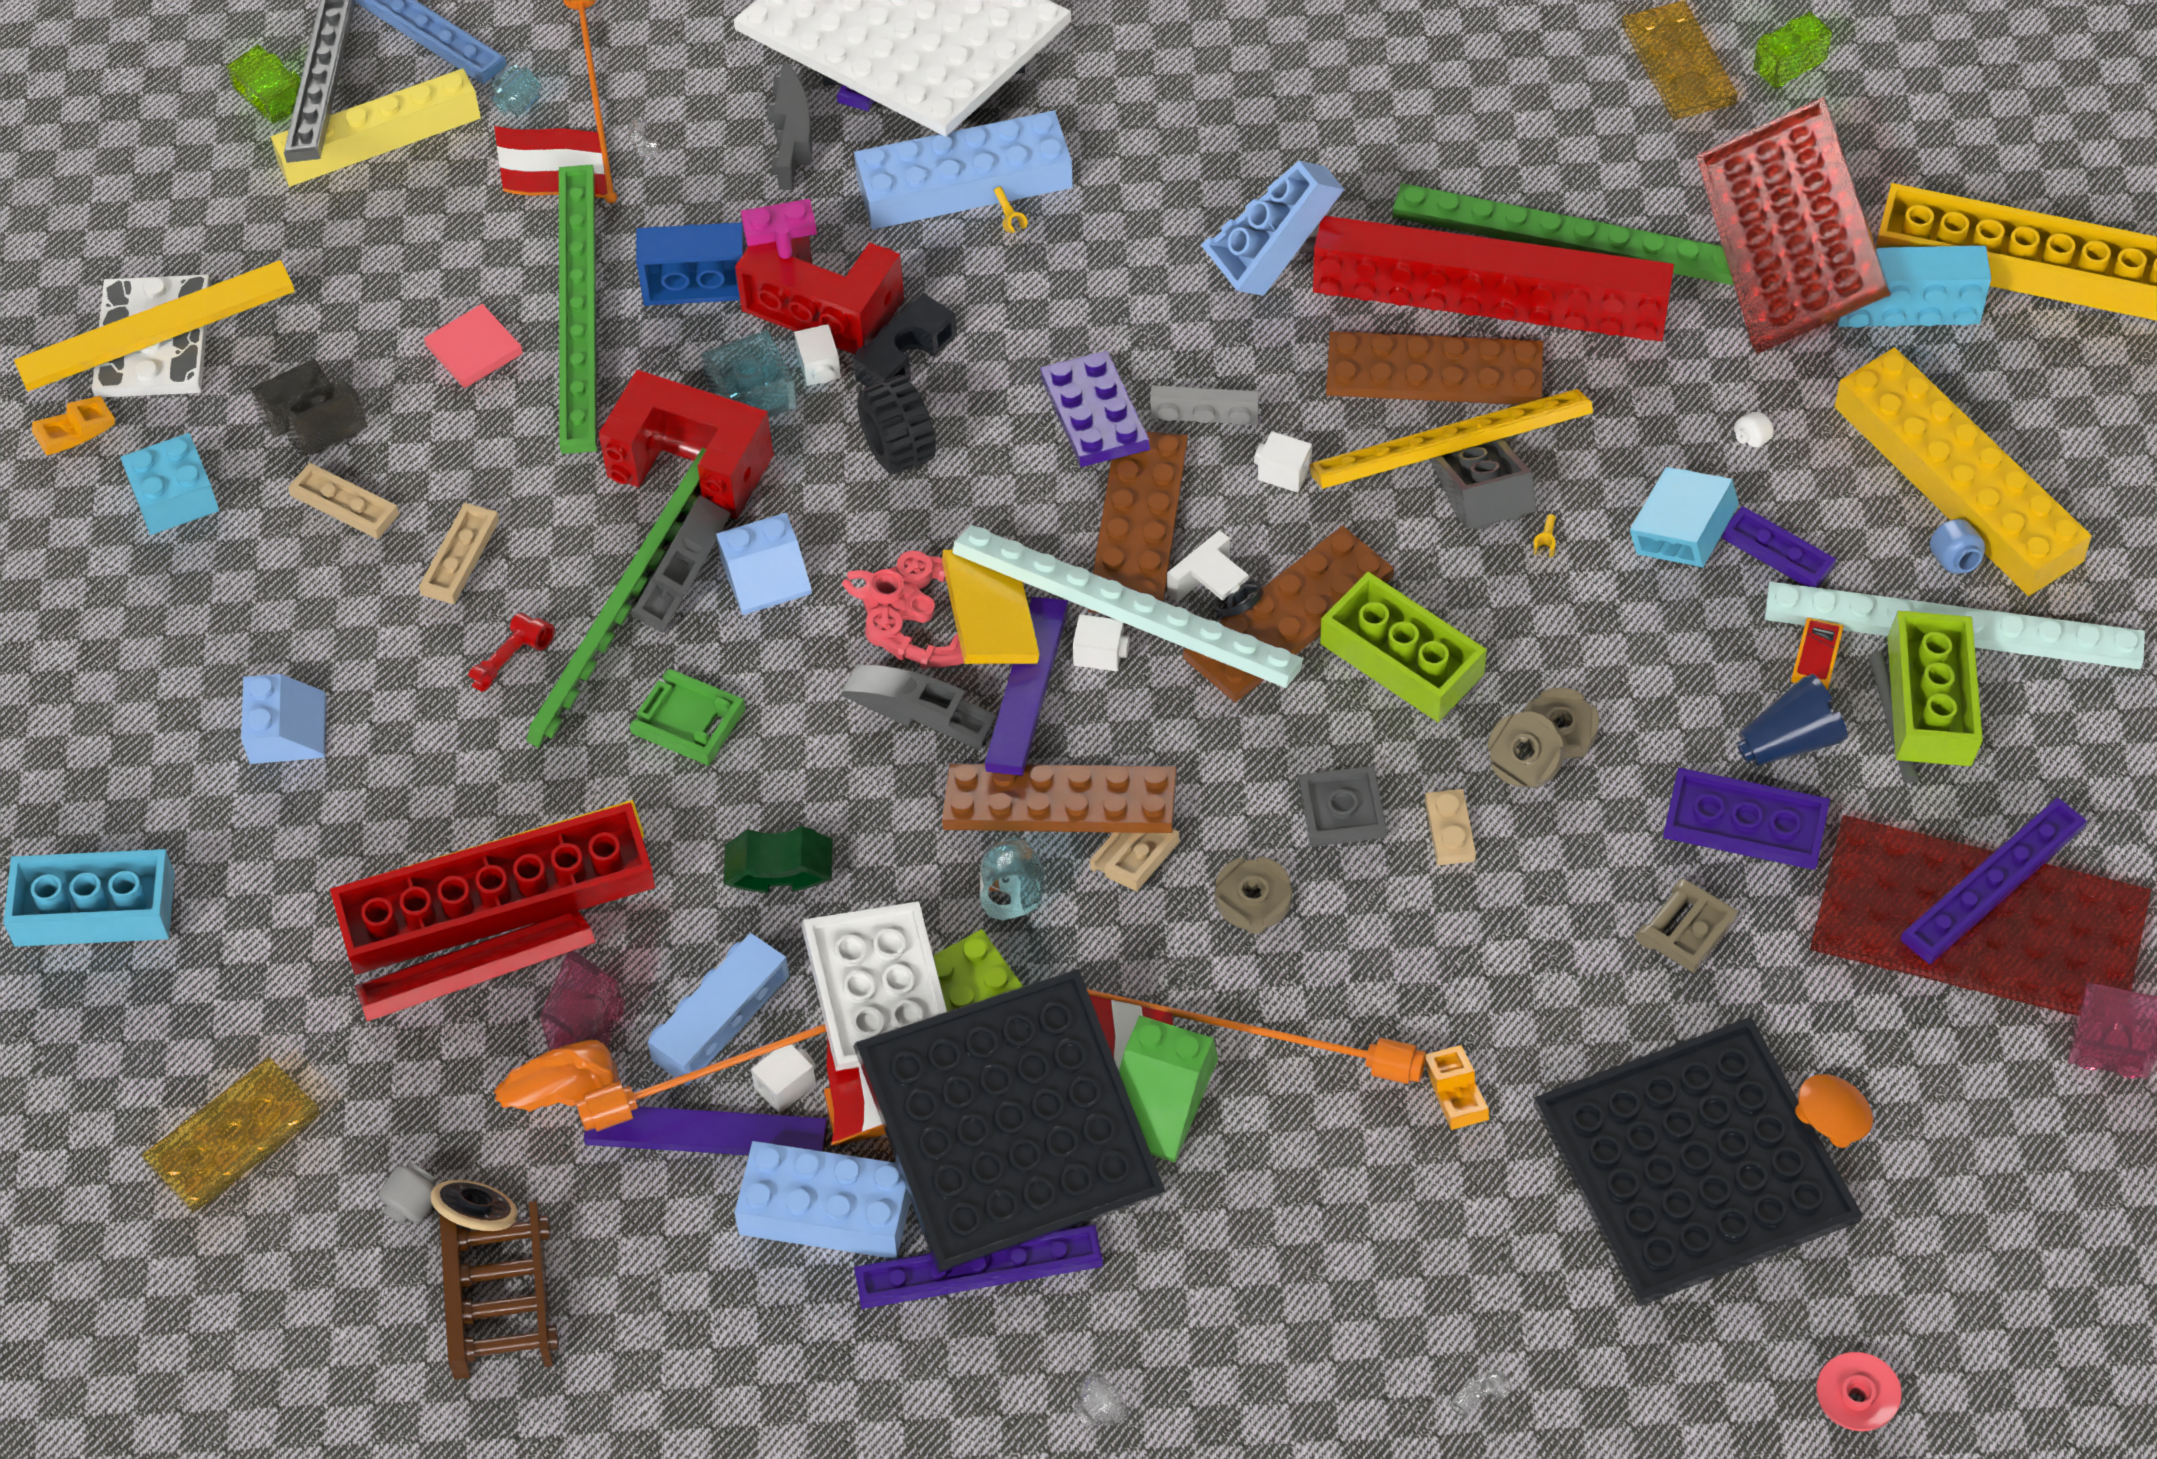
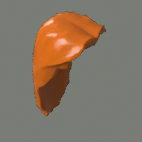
M585 1040L553 1049L520 1067L512 1069L505 1080L496 1087L494 1094H496L495 1100L500 1102L503 1108L514 1107L531 1112L539 1107H548L557 1103L575 1106V1101L584 1098V1093L618 1081L621 1082V1080L619 1079L617 1065L608 1047L598 1040Z

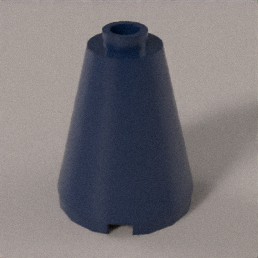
M1811 674L1801 678L1739 732L1741 741L1737 742L1736 745L1746 763L1753 761L1756 766L1837 745L1848 739L1843 718L1839 711L1834 712L1829 702L1833 699L1816 675Z

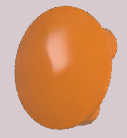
M1828 1074L1811 1076L1801 1085L1798 1094L1799 1104L1795 1108L1797 1117L1802 1122L1811 1124L1818 1132L1828 1137L1832 1144L1840 1148H1846L1852 1142L1863 1139L1870 1132L1873 1124L1872 1110L1864 1095L1855 1086L1842 1078Z

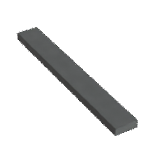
M320 0L284 149L287 163L321 159L356 5L355 0Z

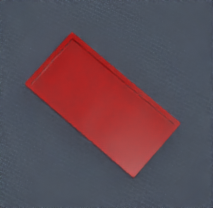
M576 909L354 985L368 1022L596 942L591 927Z

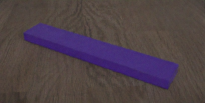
M1041 597L1031 598L1029 611L1040 654L1038 663L1012 665L985 760L986 772L1020 776L1024 774L1069 610L1068 600Z
M2055 798L1902 933L1900 940L1931 965L2085 828L2087 820L2060 798Z
M638 1106V1109L631 1111L633 1119L596 1132L595 1128L585 1131L583 1138L585 1145L748 1156L752 1141L824 1152L828 1123L827 1118Z
M1094 1224L1061 1230L941 1273L937 1272L931 1253L855 1266L854 1269L861 1309L1099 1268L1103 1267V1259L1096 1225Z

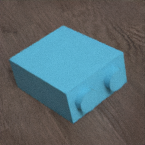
M1665 467L1630 528L1636 554L1704 567L1739 505L1733 479L1692 472L1687 469Z

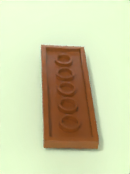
M1330 331L1326 396L1510 405L1524 404L1542 399L1543 341Z
M1146 431L1150 450L1111 460L1093 574L1107 580L1117 581L1122 586L1140 593L1152 595L1155 599L1164 602L1167 572L1170 566L1187 453L1188 435ZM1088 608V612L1099 613Z
M1342 525L1262 588L1264 591L1262 598L1253 607L1240 614L1225 617L1219 623L1239 633L1251 635L1257 640L1274 647L1284 648L1296 655L1321 635V618L1367 572H1370L1386 583L1394 577V567ZM1188 648L1183 650V659L1234 703L1264 681L1262 678Z
M949 764L942 815L943 830L1172 833L1177 782L1176 766L1026 765L1023 776L986 772L985 764Z

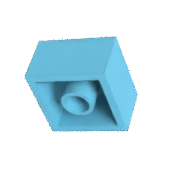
M190 433L120 457L150 535L219 511L210 481Z

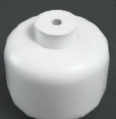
M1751 412L1742 416L1734 425L1736 439L1741 444L1747 442L1752 447H1760L1773 437L1774 429L1772 422L1765 414L1760 412Z

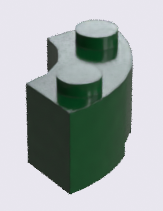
M804 826L781 833H761L747 829L725 844L723 884L741 890L769 893V886L792 885V891H799L822 884L832 878L833 839Z

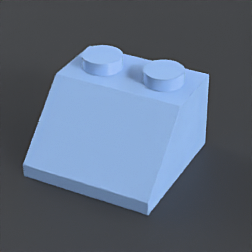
M787 513L716 534L720 560L742 615L812 594L800 547Z
M283 674L243 677L241 740L250 764L325 758L326 694L324 691Z

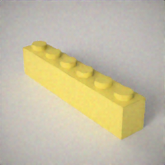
M462 68L330 115L321 159L287 163L284 149L289 130L270 137L278 165L288 186L291 187L481 119L476 92Z

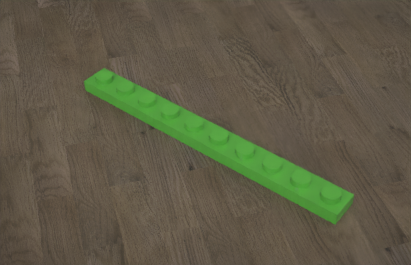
M593 164L559 167V446L561 454L597 451L595 171Z
M1404 183L1400 185L1393 207L1392 218L1514 242L1674 264V274L1734 286L1743 250Z
M702 447L531 723L526 739L530 744L540 748L546 736L553 739L563 720L559 718L564 708L570 710L573 707L580 693V690L576 688L581 679L588 682L598 663L594 661V658L599 651L604 654L606 653L615 636L611 632L615 624L617 623L621 626L624 624L632 609V606L628 604L633 595L638 598L641 596L649 581V578L645 577L650 568L656 570L666 553L662 549L667 541L672 543L682 525L679 520L683 514L688 515L698 498L696 493L701 485L697 465L706 451L705 448Z

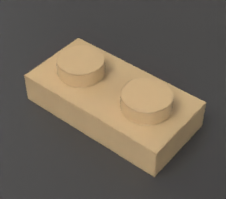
M1463 789L1425 793V806L1437 866L1474 862L1476 851Z

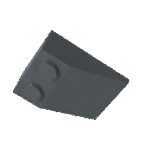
M1503 439L1430 459L1455 515L1467 529H1484L1491 523L1505 519L1518 520L1524 517L1525 514L1537 511L1532 472Z

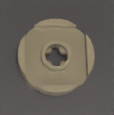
M1550 688L1541 692V696L1533 702L1531 699L1524 711L1539 713L1548 717L1554 723H1556L1557 718H1563L1565 724L1570 725L1565 728H1559L1567 743L1564 759L1586 756L1598 734L1599 714L1593 703L1591 707L1588 702L1583 700L1584 695L1576 690ZM1530 740L1529 749L1535 753L1533 749L1534 742Z
M1532 711L1519 712L1515 715L1511 714L1504 717L1496 724L1488 740V751H1490L1493 771L1506 783L1521 788H1538L1550 781L1560 770L1567 748L1566 740L1558 726L1548 717ZM1532 740L1535 753L1532 757L1527 756L1522 760L1520 758L1522 751L1518 746L1521 742L1527 744Z
M1257 856V860L1244 861V857L1235 859L1224 866L1217 876L1215 889L1216 908L1225 920L1236 927L1244 928L1249 933L1258 934L1267 927L1275 925L1285 917L1290 909L1292 889L1289 875L1280 864L1269 858ZM1248 888L1252 891L1256 888L1261 889L1260 897L1255 899L1246 897L1245 889Z

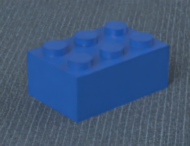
M742 222L636 228V263L644 306L740 301L735 265L746 251Z

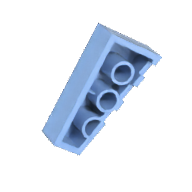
M1298 161L1267 187L1268 192L1259 200L1253 199L1245 206L1246 211L1237 219H1230L1221 227L1222 231L1216 237H1209L1201 244L1237 291L1264 296L1345 190L1326 166Z

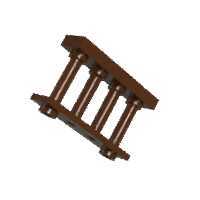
M537 1201L529 1202L530 1222L516 1223L507 1229L498 1231L468 1230L467 1227H460L459 1224L439 1214L448 1363L454 1380L470 1378V1362L477 1361L479 1356L540 1348L544 1366H553L552 1351L559 1350L557 1326H550L544 1240L551 1239L548 1215L541 1216ZM527 1238L532 1240L533 1258L470 1266L469 1262H463V1251L470 1250V1246ZM534 1274L536 1295L472 1303L471 1299L466 1300L465 1288L472 1287L473 1282ZM537 1311L538 1332L475 1340L474 1336L468 1337V1325L474 1324L475 1319Z

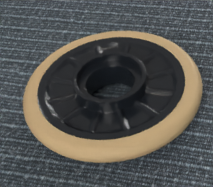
M450 1180L439 1183L431 1192V1202L434 1208L448 1220L467 1228L481 1231L503 1230L512 1226L518 1217L517 1208L510 1198L502 1192L482 1183L468 1180Z

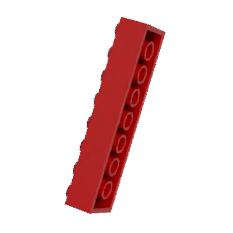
M630 802L330 888V893L354 975H358L531 925L576 909L579 911L655 889L651 864Z

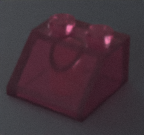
M575 951L567 953L540 1014L549 1051L585 1040H598L609 1047L612 1024L614 1021L620 1020L624 1011L625 1000L621 998L618 981Z
M2087 983L2073 1021L2067 1063L2079 1065L2087 1070L2100 1069L2115 1072L2131 1079H2148L2157 1054V996Z

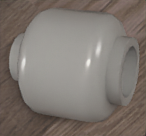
M412 1162L408 1167L403 1165L397 1166L378 1193L379 1199L386 1205L382 1212L403 1225L406 1219L415 1223L421 1222L433 1206L431 1192L438 1180Z

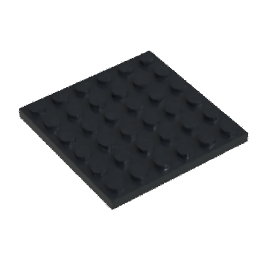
M1079 969L857 1041L853 1046L938 1273L1156 1198L1166 1192Z
M1752 1017L1534 1097L1533 1105L1639 1307L1861 1222L1863 1214L1814 1127L1811 1124L1802 1122L1797 1117L1795 1108L1799 1101Z

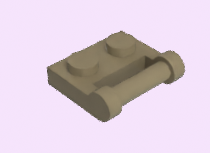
M1679 879L1672 888L1673 894L1650 923L1641 926L1635 934V938L1643 947L1655 949L1695 973L1736 921L1738 911L1685 879ZM1685 903L1693 904L1694 906L1669 937L1662 933Z

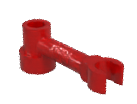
M523 612L517 613L510 623V631L513 634L487 661H482L469 671L467 676L476 680L471 686L481 692L487 691L496 678L498 670L522 645H529L538 651L546 649L554 638V626L541 618L534 619Z

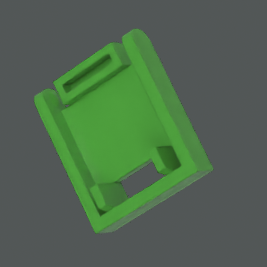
M667 669L663 674L665 683L658 680L637 712V719H634L630 724V731L640 738L709 766L746 710L744 699L672 669ZM716 716L722 717V721L711 738H709L706 731Z

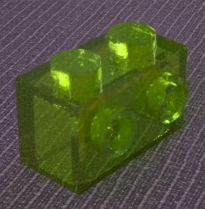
M1811 11L1799 18H1793L1785 26L1772 33H1766L1758 40L1753 69L1776 89L1827 60L1832 31Z
M258 44L226 65L232 88L272 124H275L294 111L301 78L295 71L289 72L276 54H269Z

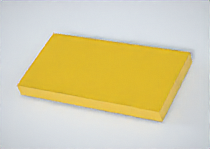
M943 550L942 564L964 664H1037L1040 654L1023 582L955 555L953 550Z

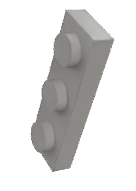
M1152 385L1150 395L1151 419L1258 425L1259 391Z

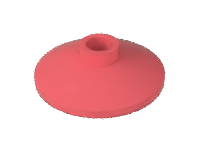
M1849 1352L1834 1357L1821 1370L1816 1386L1818 1402L1824 1413L1833 1422L1849 1430L1871 1431L1886 1425L1896 1415L1901 1403V1385L1895 1372L1883 1360L1867 1353ZM1853 1393L1860 1394L1864 1401H1854L1849 1395Z

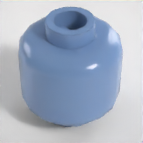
M1962 519L1949 520L1935 530L1930 540L1931 553L1948 572L1954 574L1970 572L1977 568L1984 557L1986 549L1982 537L1968 521Z

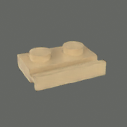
M1173 829L1172 833H1112L1090 859V868L1094 872L1097 870L1104 872L1105 877L1137 892L1180 842L1179 831Z

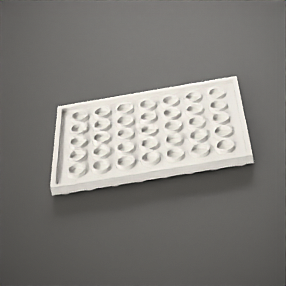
M756 0L734 19L735 30L946 137L1071 22V11L1050 0Z

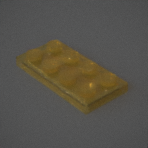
M1685 0L1622 17L1621 26L1673 121L1737 104L1738 94Z
M268 1057L143 1153L142 1158L147 1166L194 1214L319 1116L320 1111L318 1106Z

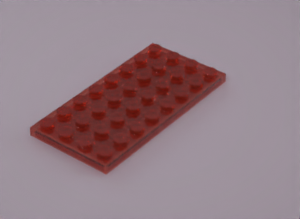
M1824 96L1696 155L1750 341L1757 354L1891 295L1829 105Z
M1843 815L1810 950L2123 1027L2151 889L2044 864L1930 965L1900 940L1902 933L1995 851Z

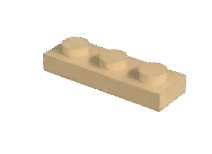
M310 462L288 487L290 496L376 539L381 537L399 515L397 505Z
M468 503L463 504L419 585L421 595L450 604L456 603L499 522L498 512Z

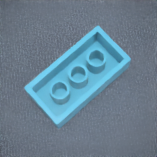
M1986 246L1843 248L1834 289L1838 327L1966 326L1980 324L1991 282Z
M166 849L11 856L3 923L14 947L169 939L175 872Z

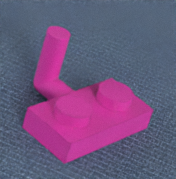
M810 199L740 211L747 246L776 241L778 254L783 259H788L792 255L791 239L817 234Z

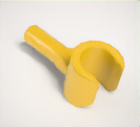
M1001 186L994 189L1005 215L1002 223L1004 230L1008 233H1015L1011 225L1013 217L1019 221L1022 229L1026 228L1028 222L1025 215L1019 212L1015 213Z
M1552 514L1547 515L1544 531L1534 539V555H1537V549L1541 545L1550 547L1549 558L1555 554L1556 540L1552 533L1556 517Z

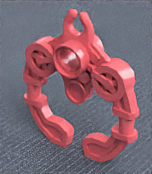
M912 550L903 553L898 558L897 566L893 568L882 569L875 573L864 570H854L847 573L848 579L861 578L866 582L865 586L856 588L850 580L844 579L842 585L849 594L863 600L867 612L865 635L869 642L875 646L883 647L895 655L897 659L904 660V658L920 663V668L923 669L928 667L943 668L957 666L964 663L958 633L955 634L949 646L935 647L929 644L926 650L912 645V637L904 636L901 633L904 620L925 623L932 619L935 603L931 597L922 593L920 589H924L931 579H938V581L943 583L946 581L942 558L927 556L923 552Z

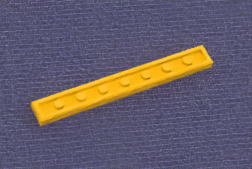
M279 260L13 360L27 392L288 295L295 292L294 286L282 261Z
M1579 389L1570 390L1309 464L1310 474L1317 484L1324 489L1593 413L1592 401Z

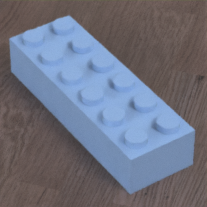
M1055 110L952 131L946 137L937 134L854 152L857 182L872 230L998 204L1000 202L994 189L1000 186L1008 201L1073 188L1072 160Z

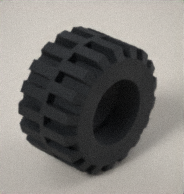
M898 375L859 391L857 408L865 438L876 460L889 474H897L935 458L936 439L929 413L919 392L905 376Z

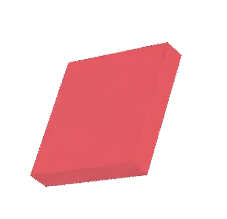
M483 304L424 337L425 346L464 389L523 354L521 345Z

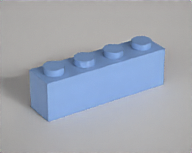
M752 933L742 942L735 943L728 951L726 959L718 968L707 972L702 979L701 986L691 996H686L679 1002L675 1013L665 1024H659L652 1031L648 1041L652 1062L675 1078L706 1067L790 977L787 957ZM693 1080L684 1084L688 1086Z

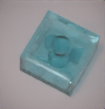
M768 330L701 353L705 380L713 394L768 411V418L797 408L794 380Z

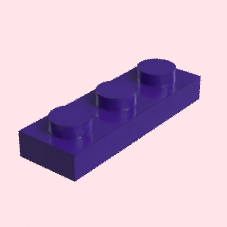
M1744 506L1732 517L1721 535V539L1804 586L1818 588L1835 568L1836 558Z

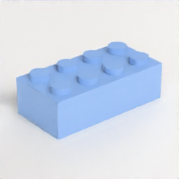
M752 1141L734 1213L739 1235L898 1259L911 1200L897 1163Z

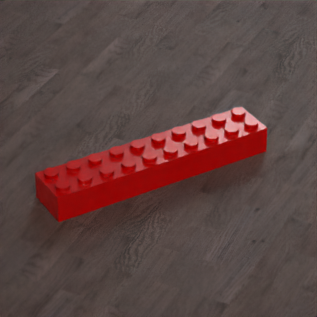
M1325 215L1320 221L1314 246L1313 293L1663 342L1674 264Z

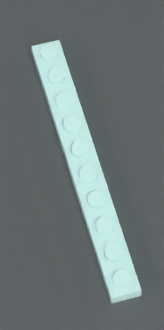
M970 525L954 541L953 554L1284 688H1287L1301 671L1303 658L1290 653L1284 648L1274 647L1257 640L1251 635L1242 634L1224 627L1219 622L1207 620L1189 613L1184 608L1172 606L1155 599L1152 595L1137 592L1122 586L1117 581L1107 580L1090 573L1082 567H1075L1057 560L1050 554L1040 553L1023 546L1017 541L1008 540L990 533L985 528Z
M1770 581L1768 585L1764 620L1805 625L1806 619L1809 617L1844 625V631L1888 636L1897 610L1970 616L1973 619L1975 648L2140 670L2144 660V630Z

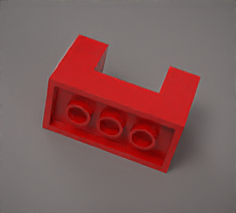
M809 236L791 239L792 255L788 259H783L779 256L776 241L749 246L735 265L741 311L795 332L829 324L836 348L854 355L860 347L867 345L878 335L880 329L890 322L904 301L901 255L888 247H881L869 242L845 277L812 264Z
M638 369L599 431L607 477L619 484H629L640 488L661 450L694 461L702 447L705 448L706 451L697 465L702 496L730 512L729 517L736 520L774 456L768 411Z

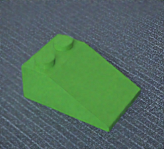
M1139 1015L1125 1048L1119 1074L1151 1155L1176 1163L1219 1058L1214 1038Z

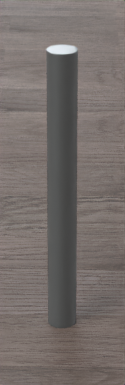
M1875 651L1868 657L1895 750L1890 676L1883 652ZM1897 760L1903 782H1917L1919 778L1914 762Z

